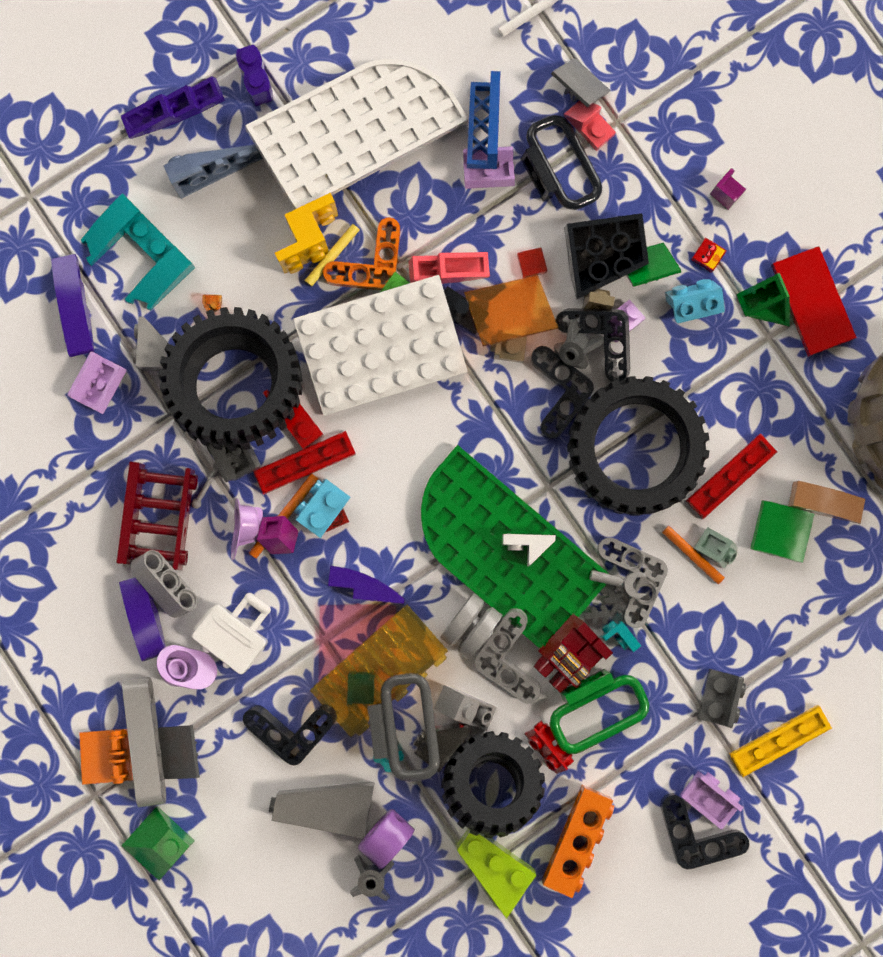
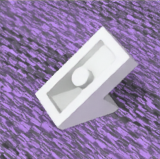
M502 535V545H508V550L523 551V546H527V566H530L555 541V535Z

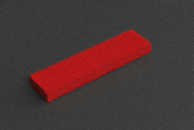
M344 431L253 472L263 495L302 479L311 473L313 474L356 455L347 432Z
M761 433L758 434L685 501L701 519H704L778 451Z

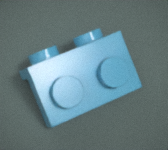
M710 279L697 281L696 285L688 287L686 285L675 286L671 291L665 292L666 302L673 308L674 318L677 323L725 311L722 288Z
M325 478L322 482L320 480L316 481L309 491L312 493V496L307 502L302 500L294 511L297 514L295 520L319 538L323 536L351 498Z

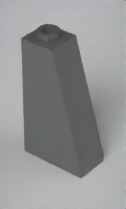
M362 782L279 791L276 797H272L270 801L269 813H273L271 821L364 839L375 783Z

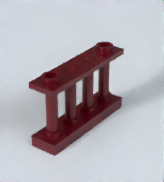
M130 461L116 563L131 565L132 560L149 550H155L138 548V545H135L136 535H139L141 532L176 536L175 552L155 551H158L166 561L173 562L174 570H182L183 566L187 565L188 551L185 550L192 491L197 489L198 475H195V470L185 468V476L148 472L144 464ZM146 482L183 486L181 501L144 497L142 486ZM143 507L180 511L178 526L143 523L138 519L139 509L142 510Z

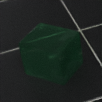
M349 671L347 705H353V703H374L375 672Z

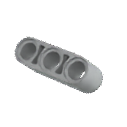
M149 550L132 560L130 569L133 576L170 617L178 618L196 608L197 596L158 551Z

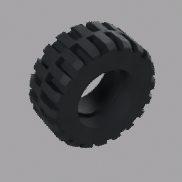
M494 731L485 732L483 736H480V734L471 736L468 741H464L454 751L443 771L444 777L441 780V788L444 789V794L442 795L443 802L449 806L447 812L451 818L455 816L459 820L457 825L462 829L465 826L471 829L470 834L475 836L480 833L484 834V838H493L494 836L501 838L508 836L512 832L515 833L533 818V815L541 806L540 800L544 797L545 788L542 787V784L545 782L544 773L539 772V768L542 766L539 758L534 760L531 756L534 751L530 746L525 749L520 745L522 743L521 739L515 737L514 740L508 738V733L501 732L499 735H495ZM483 762H493L503 766L511 774L515 782L516 793L509 805L503 808H491L482 804L474 796L470 788L469 777L475 766Z

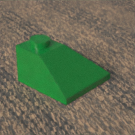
M157 806L122 844V847L160 881L195 840Z

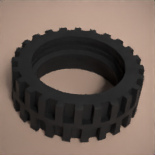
M630 376L622 381L617 379L610 382L606 387H601L575 416L574 423L569 431L570 439L567 444V452L570 453L569 466L570 469L573 468L576 475L574 479L577 484H581L586 492L584 493L589 498L592 497L599 502L597 505L602 508L607 507L614 510V513L630 514V516L656 513L686 498V495L698 485L696 483L698 478L704 474L706 469L703 467L704 461L709 458L710 450H706V442L710 440L709 432L704 433L702 426L706 421L703 415L699 417L694 410L697 407L694 401L689 403L683 397L685 392L680 388L677 391L670 388V382L663 380L659 383L653 381V377L645 376L643 379H636V376ZM631 404L651 406L665 414L676 428L680 441L679 459L670 476L657 486L641 490L622 487L610 480L597 462L595 455L597 430L608 414L622 406Z

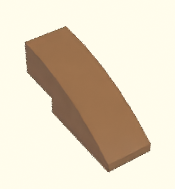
M795 481L792 484L788 506L817 515L861 524L865 499L835 489L803 481Z

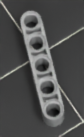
M150 677L127 680L123 682L122 689L136 803L139 808L165 804L166 786L153 683Z

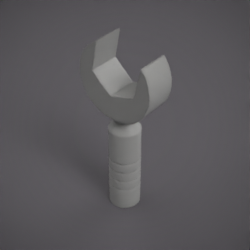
M591 570L589 580L614 586L622 585L624 592L632 598H641L647 594L637 593L633 587L636 578H647L642 573L633 572L622 579L620 576Z

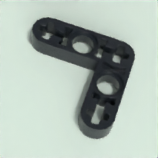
M567 308L556 316L555 324L561 332L568 333V324L563 321V318L568 315L570 320L580 317L578 333L604 334L605 374L607 379L611 382L617 379L622 381L629 376L630 335L629 318L626 312L620 309ZM587 315H594L597 318V327L592 328L587 325ZM617 316V320L622 323L617 327V334L611 335L616 331V325L611 323V320ZM613 340H618L622 343L623 351L621 353L612 350L611 342ZM623 358L618 362V369L623 370V373L617 376V372H614L613 369L617 366V359Z
M539 346L534 349L531 355L532 365L565 390L564 394L540 425V432L543 437L556 439L592 395L594 385L587 376L574 366L564 363L552 349L547 346ZM537 353H547L546 359L550 363L554 359L558 361L553 366L551 372L546 370L549 368V364L544 361L541 364L537 362ZM560 366L567 368L569 371V377L565 380H560L555 375V370ZM574 374L577 376L575 379L576 383L579 385L583 384V382L587 384V394L585 392L578 394L576 392L578 387L573 383L570 387L566 385L571 381ZM564 401L571 402L574 407L573 413L569 415L563 414L560 411V404ZM555 412L559 418L566 420V423L563 424L560 420L555 427L558 432L552 431L549 434L546 432L548 427L545 423L551 424L555 420L556 416L552 415Z
M325 704L320 705L294 734L261 705H253L243 715V723L246 728L282 760L293 766L300 764L337 720V714L333 707ZM255 714L259 717L257 722L253 720ZM325 714L328 718L319 727L316 722ZM266 723L269 724L265 730L262 729ZM306 729L312 731L315 735V740L310 741L306 739L303 731ZM270 730L278 731L281 735V740L272 739ZM299 744L302 748L294 756L291 752Z
M669 793L661 799L660 807L674 857L682 868L694 869L740 856L749 849L748 837L739 830H730L695 840L683 799L674 793ZM673 799L676 803H679V806H676V813L679 817L683 815V819H674L673 812L670 809H666V806L670 805L669 800ZM678 824H683L687 828V833L682 838H676L673 834V829ZM735 836L743 840V842L739 843L740 848L738 849L733 845L726 846L728 852L725 853L721 842L722 839H724L726 844L734 842ZM710 842L717 843L719 847L718 853L715 856H707L705 853V847ZM699 846L703 859L700 860L698 855L691 856L689 863L681 859L684 856L685 850H688L690 854L697 853L696 847Z

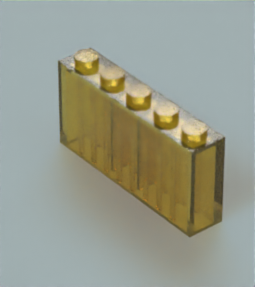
M406 604L317 682L310 691L322 705L325 704L334 708L337 714L336 721L350 737L355 733L360 736L370 727L368 724V706L381 703V688L389 677L416 673L426 678L428 675L426 673L427 669L432 665L438 667L447 659L445 654L448 652V649L414 610ZM411 684L394 686L391 690L392 701L394 699L397 702L400 701L409 692L406 688Z

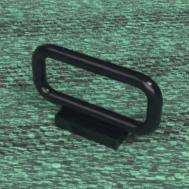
M552 115L533 123L527 130L526 135L530 148L524 151L521 161L542 201L551 199L555 194L563 207L577 210L598 200L602 194L601 180L568 120L559 115ZM552 125H557L563 130L593 187L590 194L577 200H571L567 197L537 141V132Z

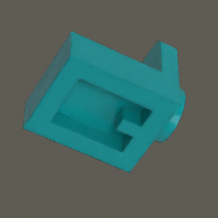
M612 620L602 628L604 633L600 637L603 641H607L617 633L618 637L615 639L624 651L629 649L635 652L641 647L640 643L622 621L615 623Z

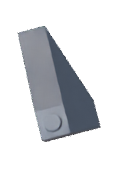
M254 144L185 154L183 156L178 155L172 157L163 166L172 186L182 199L262 160L263 157Z

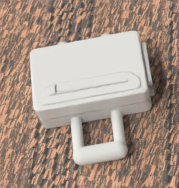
M252 593L245 595L233 613L220 604L215 605L213 608L208 609L195 626L192 638L202 645L203 652H211L223 661L222 665L224 668L231 667L238 674H244L268 643V640L259 634L256 629L270 613L271 608ZM247 603L261 612L251 627L238 618V615Z

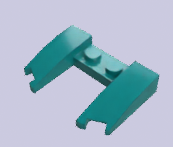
M122 193L95 221L81 239V243H87L91 256L86 257V259L92 266L127 233L156 264L128 294L125 300L132 305L135 299L148 303L147 309L151 311L195 269V266Z

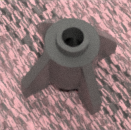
M572 319L569 322L566 341L556 343L554 351L567 365L586 369L589 365L586 355L588 352L601 346L604 343V337H596L589 340L585 334L578 333L577 319Z
M357 855L354 861L360 874L358 885L350 891L352 897L363 894L367 897L378 896L384 901L390 899V895L384 888L386 873L394 866L393 860L382 869H379L376 865L366 866L360 855ZM372 879L376 882V884H368L367 880Z

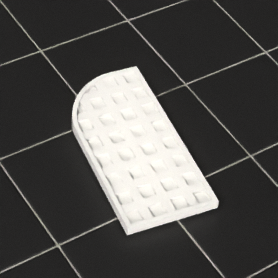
M384 59L365 63L245 125L295 210L328 193L334 195L467 124L469 118L449 86L436 74L411 62Z

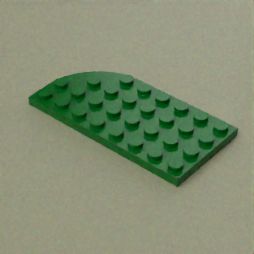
M459 445L451 451L431 475L422 498L421 522L425 540L432 554L442 566L484 600V602L501 613L502 617L511 609L523 610L527 615L528 622L522 634L539 649L542 646L545 647L548 640L572 614L579 617L606 585L605 583L589 580L591 570L609 574ZM502 535H555V541L530 566H527V546H523V551L508 550V545H502ZM519 616L515 618L509 617L512 620V626L516 624L522 625L520 624L521 618Z

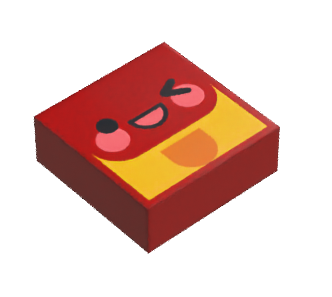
M705 237L691 260L712 273L727 250Z

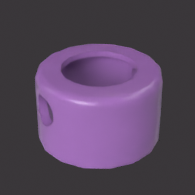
M390 809L369 830L360 842L358 849L374 865L382 869L403 848L415 829L394 809Z

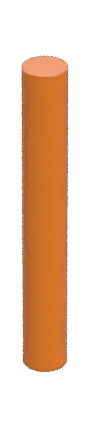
M669 525L662 531L672 543L714 582L720 584L725 577Z

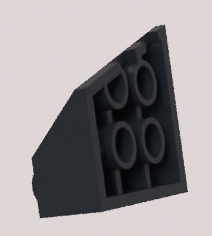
M642 213L568 223L564 227L570 277L576 299L649 264Z

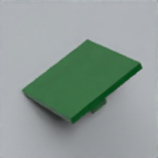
M663 242L647 247L649 264L626 276L632 286L635 287L681 273V268Z

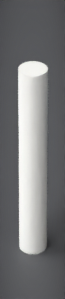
M559 0L539 1L498 28L501 37L506 36Z

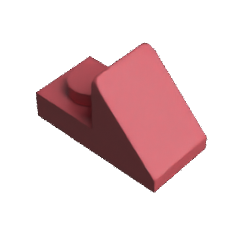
M579 100L564 113V117L597 151L615 136L616 132L600 115L601 107L594 103L586 107Z

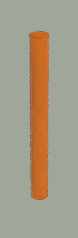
M311 473L278 516H285L288 519L319 479ZM257 541L249 551V554L257 559L265 547Z

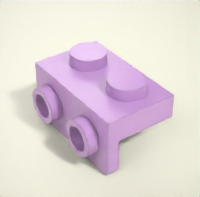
M498 147L497 169L467 168L468 149L463 150L465 189L515 186L513 147ZM479 150L472 155V160H487V155Z
M90 352L67 395L103 414L127 370L94 352Z
M698 771L679 796L722 830L737 810L741 812L744 808L738 803L741 798L729 789L726 792L718 787L720 781L709 772L704 776Z

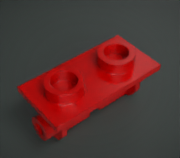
M542 720L534 725V729L524 733L528 738L529 745L541 754L545 759V765L556 774L568 770V766L574 762L571 758L572 754L562 751L557 744L553 746L552 742L555 738L547 723L544 724Z

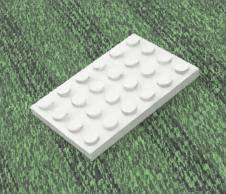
M439 275L293 318L323 416L468 372Z

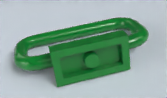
M603 669L581 680V684L577 688L571 685L560 693L565 704L553 711L549 725L560 749L568 754H578L641 722L647 716L650 705L647 695L637 678L631 675H622L613 679L611 673ZM623 685H629L633 689L639 702L637 712L578 743L570 744L566 740L560 727V720L563 716Z

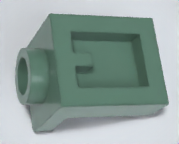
M709 527L706 528L694 547L697 552L715 561L724 569L728 564L730 565L734 562L738 553L736 551L738 547L732 540Z

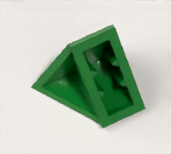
M780 273L736 294L745 317L790 327V296Z

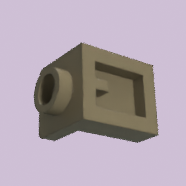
M597 289L584 296L582 308L612 309L615 297L610 296V291Z
M498 330L497 337L492 336L490 351L494 352V359L523 363L527 337L503 334V331Z

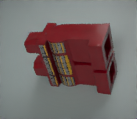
M572 614L548 640L545 647L542 646L538 650L542 656L533 667L545 678L556 669L558 672L548 682L561 693L570 684L577 688L581 684L580 681L587 677L590 670L602 658L607 660L613 652L584 621Z

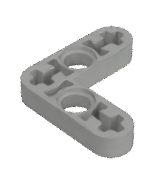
M605 538L597 546L598 555L603 560L632 573H642L639 569L643 566L646 557L648 558L646 564L655 566L658 563V569L662 571L661 574H656L653 577L651 576V570L643 568L642 574L647 578H638L634 589L638 593L642 586H648L652 590V596L647 601L630 597L623 612V621L626 625L640 628L646 623L667 576V565L661 559L615 538ZM611 542L613 543L612 548L617 551H621V547H624L625 550L621 554L620 562L616 561L618 555L614 553L606 556V550L603 549V545H608ZM630 552L636 553L639 557V563L635 567H630L626 564L625 558ZM635 600L639 604L647 605L646 610L640 608L638 615L641 617V620L635 621L633 624L631 623L632 618L628 615L630 612H635L638 605H633Z
M514 608L506 613L478 652L475 666L480 673L517 699L531 704L537 701L540 696L541 686L539 682L504 658L522 634L528 622L526 613L521 609ZM519 616L521 618L520 624L522 625L516 624L510 633L507 630L512 621L509 617L515 618ZM498 635H503L508 639V645L503 648L498 647L494 642V638ZM491 657V664L484 666L482 658ZM498 663L502 664L499 667L497 674H494L495 667H497ZM510 670L514 673L515 679L511 682H506L502 679L501 672ZM519 678H522L523 680L521 682V685L518 686V689L514 688V686L517 685ZM530 686H532L534 688V694L530 693L528 694V696L525 695L524 687L529 688Z

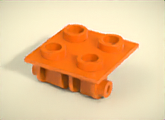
M127 729L79 733L82 785L109 782L120 784L124 783V781H133Z

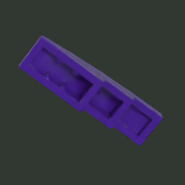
M211 76L192 87L185 85L167 96L159 94L122 114L121 119L128 137L133 139L186 120L224 102L225 99L217 78Z
M76 254L51 259L57 305L69 357L95 352L90 310L86 305L85 288L80 276L79 259Z

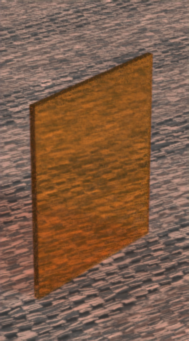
M538 275L464 292L466 300L469 302V309L482 346L558 329Z

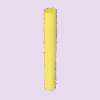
M352 224L304 281L312 287L322 276L325 265L334 261L360 229Z

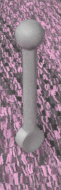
M216 462L213 464L214 470L197 499H194L191 503L195 509L201 507V500L218 473Z

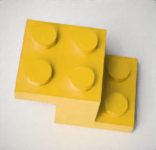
M331 193L284 214L296 240V243L275 252L284 274L288 272L290 274L296 273L303 269L304 264L311 261L312 263L319 262L329 252L325 238L318 225L326 226L332 223L335 217L338 216L336 204Z

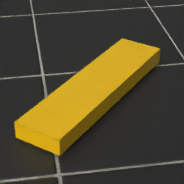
M816 705L730 752L729 755L741 777H745L829 731L832 727L821 707Z

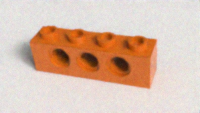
M581 785L542 877L543 886L570 898H573L575 892H580L584 882L582 877L585 867L590 868L594 859L592 850L595 843L599 844L604 835L602 827L605 819L609 820L615 806L612 805L613 800L610 796ZM589 811L595 812L596 819L590 824L583 822L585 813ZM577 836L586 837L584 846L580 848L573 846V840ZM568 860H573L576 862L574 870L570 872L564 871L563 864Z

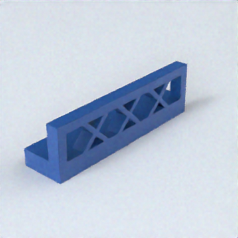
M491 71L490 82H471L467 168L497 169L501 71ZM475 91H490V95L481 100L475 95ZM481 109L489 114L482 121L474 115ZM480 129L488 134L481 142L474 136ZM481 150L487 155V160H472V155Z

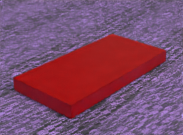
M819 246L777 261L771 265L775 275L780 273L790 296V314L808 357L857 338Z

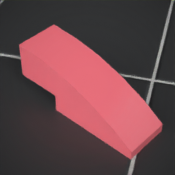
M488 252L439 253L437 256H412L408 261L410 283L436 275L440 276L442 284L490 277Z

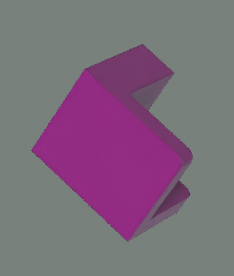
M733 168L724 175L710 193L713 198L728 210L746 191V188L732 177L735 172Z
M285 516L262 517L257 541L271 554L294 553L298 537V530Z

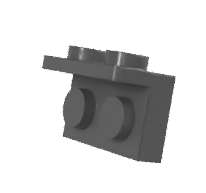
M709 669L697 719L733 728V724L738 722L740 716V709L737 708L739 699L744 697L746 684L743 683L744 678Z

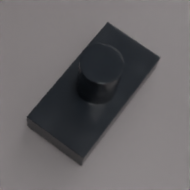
M447 286L444 293L453 322L476 335L489 316V313Z

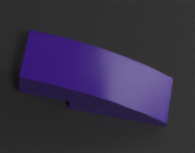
M330 565L328 586L354 588L353 599L405 604L403 596L380 580L355 570Z
M135 577L119 582L127 618L141 661L158 657L166 645L158 608L154 604L153 597Z

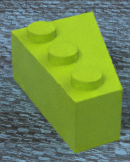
M468 828L457 843V851L507 919L536 877L535 869L493 838H484V834L480 833L475 836L470 834L471 829Z

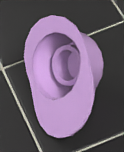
M238 498L235 499L234 504L235 525L231 546L232 560L235 559L238 546L257 540L263 517L261 508L240 505Z
M171 645L165 647L157 657L158 672L163 681L170 686L201 690L209 687L217 676V666L214 659L207 653L199 650Z

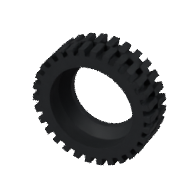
M223 307L220 308L221 315L215 316L212 309L206 311L208 318L203 321L200 315L193 317L194 326L190 327L187 322L181 326L184 334L181 336L175 332L172 336L175 346L167 343L164 350L168 357L161 356L160 364L164 369H159L158 376L162 382L159 383L160 391L175 421L195 441L198 438L201 444L207 447L212 443L217 450H222L223 445H226L229 451H236V445L241 444L243 450L251 449L249 442L256 441L257 446L264 444L263 436L268 435L270 440L276 437L274 429L278 427L283 431L287 427L285 419H293L295 415L293 407H299L300 399L298 395H302L303 390L300 364L294 345L290 342L287 333L284 330L281 332L280 326L275 321L270 325L269 318L266 315L261 314L258 319L256 311L248 309L245 316L240 307H234V314H229L228 308ZM228 350H244L255 354L267 365L271 374L269 395L261 407L248 415L232 419L218 417L209 412L199 401L196 388L198 375L205 363L213 356Z

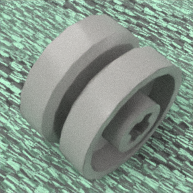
M475 593L471 595L440 636L450 646L455 644L462 635L465 636L459 645L458 652L468 660L486 643L503 616L491 607L481 617H478L477 615L484 606V600Z

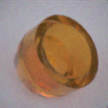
M202 295V304L205 310L213 309L214 312L219 311L222 306V295Z

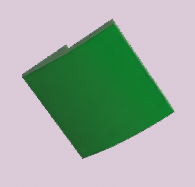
M762 500L750 549L803 563L815 514Z

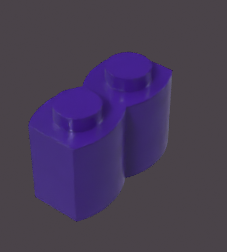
M254 44L237 49V63L244 78V84L250 100L255 106L272 102L273 90L260 51Z

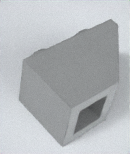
M139 317L138 324L134 326L137 349L133 350V363L141 371L164 370L160 360L161 356L168 357L164 350L168 342L145 317Z
M446 685L443 686L434 707L435 710L456 721L487 731L497 708Z

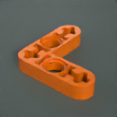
M391 217L380 221L377 230L374 265L338 261L329 262L323 269V276L326 282L333 286L382 290L385 284H381L380 279H373L374 283L369 284L371 279L370 271H374L373 274L376 277H381L382 273H387L389 278L396 272L400 241V225L398 221ZM388 224H391L392 228L396 230L391 232L390 237L391 242L396 241L395 244L390 242L380 243L381 240L386 241V231L382 229L387 228ZM384 248H390L393 250L394 255L392 259L385 261L380 258V251ZM333 268H337L339 273L346 274L345 268H349V281H345V276L337 275L336 279L333 280L328 272H332ZM356 270H363L367 276L363 282L358 283L353 280L352 275Z

